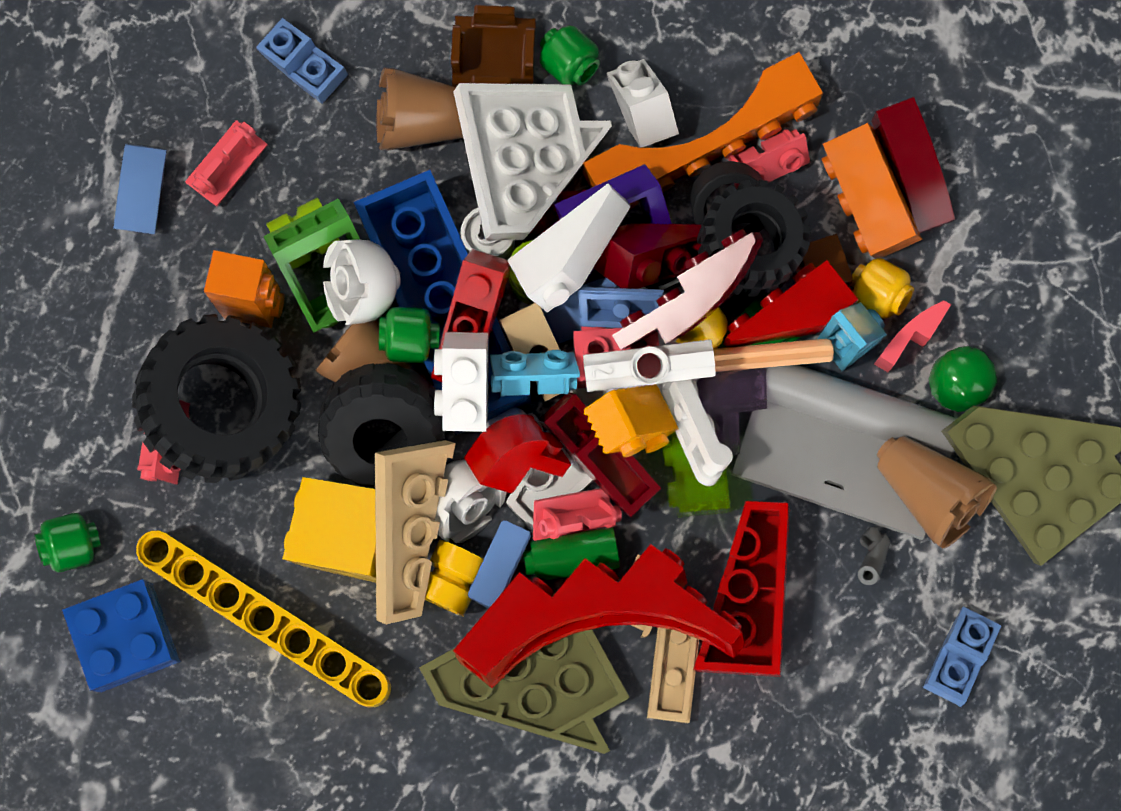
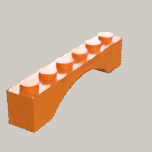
M798 52L764 69L755 90L744 106L727 123L708 135L685 144L664 148H639L618 144L583 162V175L590 188L645 164L659 182L664 193L674 186L675 179L685 174H688L689 177L699 175L711 166L710 161L722 155L725 159H728L729 156L742 152L746 148L745 143L757 137L760 140H766L774 136L782 129V124L792 119L800 122L809 118L817 112V106L820 103L823 92L802 55ZM637 200L635 202L630 203L629 205L631 207L629 210L634 208L639 203V201Z

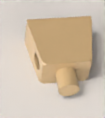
M536 303L498 321L511 351L529 354L532 348H539L543 353L549 350H560L541 307ZM541 394V395H542L544 401H547V400H549V399H551V398H553V397H555V396H557V395H559V394Z

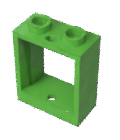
M339 199L263 236L313 333L322 328L332 327L338 321L333 317L328 307L325 294L311 301L308 300L289 262L344 234L347 240H360L349 215Z

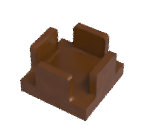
M475 5L474 16H455L451 50L452 86L457 87L459 83L533 84L536 19L515 17V7L487 5Z

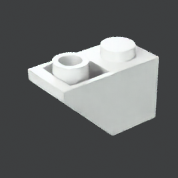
M644 59L640 61H627L617 69L607 72L608 80L628 129L640 148L679 134L668 91Z

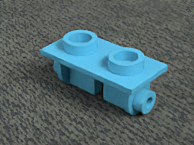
M549 350L545 353L523 354L518 351H508L499 355H490L493 375H491V392H499L500 396L530 395V381H537L538 395L568 394L569 390L577 389V378L580 377V372L574 352Z

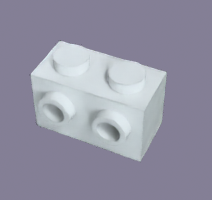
M445 332L442 349H435L434 374L442 375V390H435V416H443V431L486 432L488 418V333Z

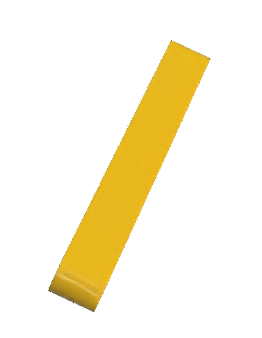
M150 531L139 539L136 546V554L144 566L350 699L366 707H378L389 698L391 684L383 672L170 535L161 531ZM166 541L168 545L167 556L160 562H153L150 558L151 547L156 542ZM194 563H200L204 569L202 579L197 584L188 585L184 579L186 569ZM227 586H236L239 591L237 603L232 607L223 608L219 602L221 591ZM270 608L274 613L273 625L267 630L259 631L255 627L254 617L259 610ZM297 631H306L310 637L309 647L300 654L293 653L289 647L290 637ZM340 653L345 658L346 667L340 675L330 677L324 669L325 660L331 654ZM368 676H376L382 684L380 694L372 700L364 699L359 691L361 681Z

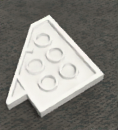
M459 83L453 92L485 241L524 240L612 127L611 121H580L571 85Z

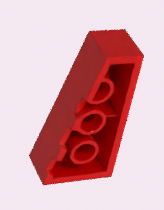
M745 501L713 607V611L718 615L721 611H724L740 623L744 647L735 658H732L703 641L693 669L696 672L781 677L790 514L789 503Z

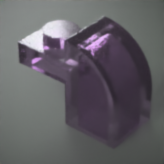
M766 368L715 372V377L700 378L696 383L698 396L705 412L711 416L714 422L718 441L729 447L732 455L740 454L738 413L767 409Z

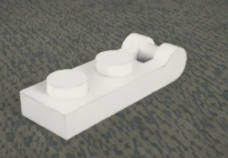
M694 379L658 383L657 387L678 426V430L675 431L696 479L703 485H714L721 477L722 472L731 463L733 455L729 447L719 443L715 434L714 422L711 416L705 412L698 396L696 382Z

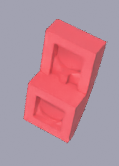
M946 301L939 302L913 318L890 341L874 365L888 373L897 362L909 340L924 347L934 334L951 304Z

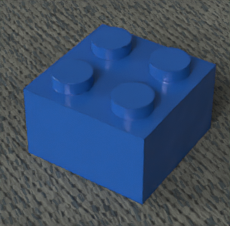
M144 579L62 610L90 691L103 692L180 662L154 586Z

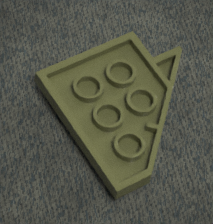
M973 406L941 431L966 467L990 478L991 482L997 486L991 503L1032 561L1037 565L1042 566L1121 503V465L1115 458L1121 452V427Z
M592 629L571 634L542 647L518 663L493 688L489 687L461 665L453 652L454 649L419 667L439 706L602 754L610 750L593 718L630 698Z

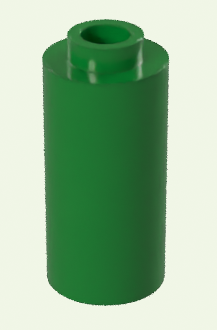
M613 527L562 535L557 539L530 540L531 549L524 550L523 552L526 574H535V577L542 581L569 577L585 558L595 566L603 563L611 570L620 568Z

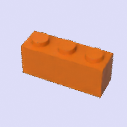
M866 123L823 144L827 156L822 158L823 165L830 179L837 178L843 192L837 196L846 216H854L859 229L854 231L853 234L863 254L869 252L870 256L875 259L883 258L923 240L877 133L870 124Z
M213 250L204 293L223 319H226L228 315L241 317V322L252 324L254 322L260 326L272 328L274 317L280 318L282 314L285 295L280 293L279 284H277L274 275H272L265 261Z

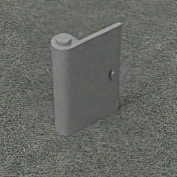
M801 365L758 368L753 385L759 386L760 389L731 475L923 540L926 532L877 468L880 460L877 457V453L888 439L893 437L897 440L902 436H906L950 458L954 449L941 431L957 418ZM827 482V483H830V484L839 486V487H841L842 489L837 488V487H834V486H831V485H828V484H825V483Z

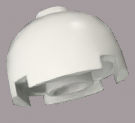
M369 240L334 241L327 249L323 268L331 267V281H324L323 285L327 304L333 317L338 322L346 321L345 325L376 320L391 307L401 281L398 268L382 247Z
M465 459L453 461L445 467L443 478L448 479L445 497L439 496L435 521L440 522L438 535L446 542H449V538H451L455 543H462L483 530L492 521L490 516L485 515L492 509L494 504L501 508L507 493L481 485Z

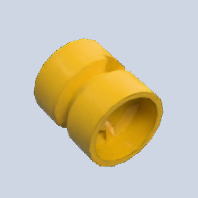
M439 540L430 559L434 570L430 572L425 600L464 617L472 600L468 596L469 586L472 585L484 559L459 546Z

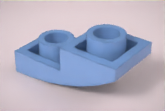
M283 18L256 47L266 59L321 104L348 75L346 69L341 64L317 48L311 38Z
M125 144L113 229L149 234L156 233L167 149Z
M963 606L935 659L923 688L960 707L963 706L968 699L981 666L988 659L1001 625Z

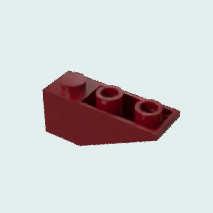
M630 223L620 226L596 262L594 269L620 288L639 289L677 277L687 271L684 263L698 255L701 244L697 243V237L701 225Z

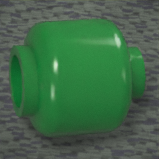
M567 25L559 30L552 28L544 35L540 42L542 51L539 62L541 66L562 85L572 86L577 84L581 86L585 84L595 74L600 65L598 60L599 49L596 43L575 26Z
M392 307L388 310L386 317H380L378 350L385 351L389 361L422 363L428 359L430 348H439V323H431V315L427 309Z
M71 513L46 520L40 526V533L34 534L42 565H50L51 569L55 572H64L90 564L94 558L93 548L101 546L95 523L86 524L83 516L79 513Z

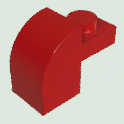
M526 414L508 416L486 428V432L480 434L464 457L481 485L508 493L515 491L530 468L563 477L572 465L562 451V443L550 433L543 432L534 417Z

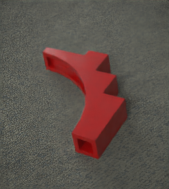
M650 544L619 582H617L619 580L617 574L603 563L595 566L586 558L555 594L541 579L534 577L530 581L519 572L455 647L453 652L461 665L489 687L493 688L518 663L542 647L571 634L604 626L646 625L671 629L703 640L732 658H735L744 647L743 634L740 631L742 626L735 618L724 611H721L718 615L706 606L708 603L706 598L691 586H687L685 590L683 589L688 582L685 569L683 568L685 564L681 558L667 548L661 552Z

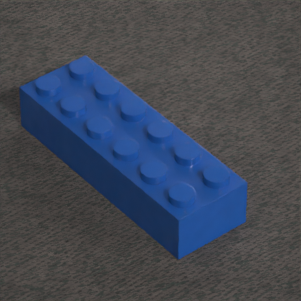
M428 170L354 202V205L369 241L382 247L400 272V286L395 295L398 307L427 309L431 315V323H439L440 345L462 262L468 253L431 170ZM497 318L488 340L487 421L510 408H520L531 403V394L500 396L499 392H491V375H493L490 355H499L511 351ZM430 348L429 357L423 362L430 378L434 367L435 349ZM431 379L435 389L442 390V382ZM453 431V432H454V434H455V436H456V435L461 434V433H463V432H465V431Z

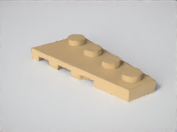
M444 440L375 453L376 620L386 625L422 616L432 562L427 558L430 544L433 539H437L440 522L435 521L439 496L445 497L448 479L443 478L447 458H453L456 443Z

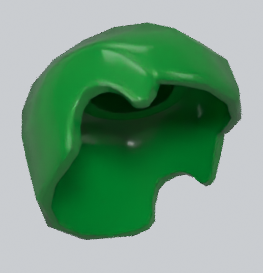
M970 346L955 348L939 357L933 364L928 378L934 398L942 407L956 412H965L973 406L983 404L992 396L997 384L993 362L984 351L976 347L971 348Z

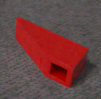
M474 249L464 258L439 349L443 347L445 332L488 333L489 340L511 269L506 259ZM433 367L430 379L442 382V375H435Z
M827 260L817 268L813 263H810L792 278L796 284L784 293L780 288H777L760 302V305L763 307L762 310L751 318L747 313H744L727 327L730 334L727 335L723 344L726 347H737L820 333L835 313L855 305L859 299Z

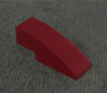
M912 97L876 111L871 122L920 234L954 221L955 216L944 176L915 98Z
M570 392L565 394L538 419L539 423L548 433L555 436L562 443L563 449L631 517L661 487L633 456L623 457L621 452L603 453V446L598 445L599 438L595 437L596 431L591 430L592 423L587 422L588 416L584 415L586 405L576 394Z

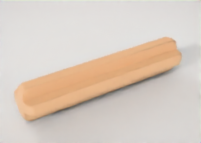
M827 338L714 349L715 372L830 362L834 356L832 341Z

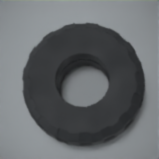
M390 363L366 364L341 375V378L333 383L327 391L319 416L318 439L327 462L342 477L355 482V484L375 488L376 452L444 441L446 431H443V416H435L434 413L435 387L425 380L421 374L412 369L409 370ZM371 419H385L393 421L402 429L395 433L381 434L371 431L363 423Z

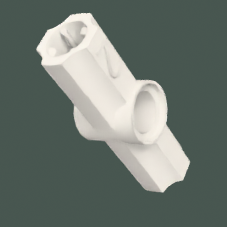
M711 339L583 355L587 392L716 376ZM646 353L656 355L661 363L659 373L652 378L641 376L637 369L639 358Z

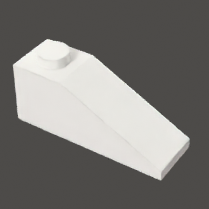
M609 183L507 260L527 297L547 313L554 307L562 305L570 295L582 287L631 207L627 200Z

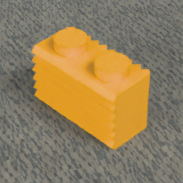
M656 384L644 387L637 386L630 389H614L584 409V415L588 416L587 422L592 423L591 430L596 431L595 437L599 438L598 445L603 446L602 452L606 454L621 452L623 457H629L645 449L646 453H651L669 443L667 436L678 430V426Z

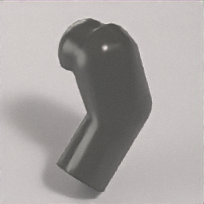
M876 527L868 528L860 538V544L867 548L868 552L859 568L857 576L860 582L865 585H873L878 581L890 546L887 534H882Z

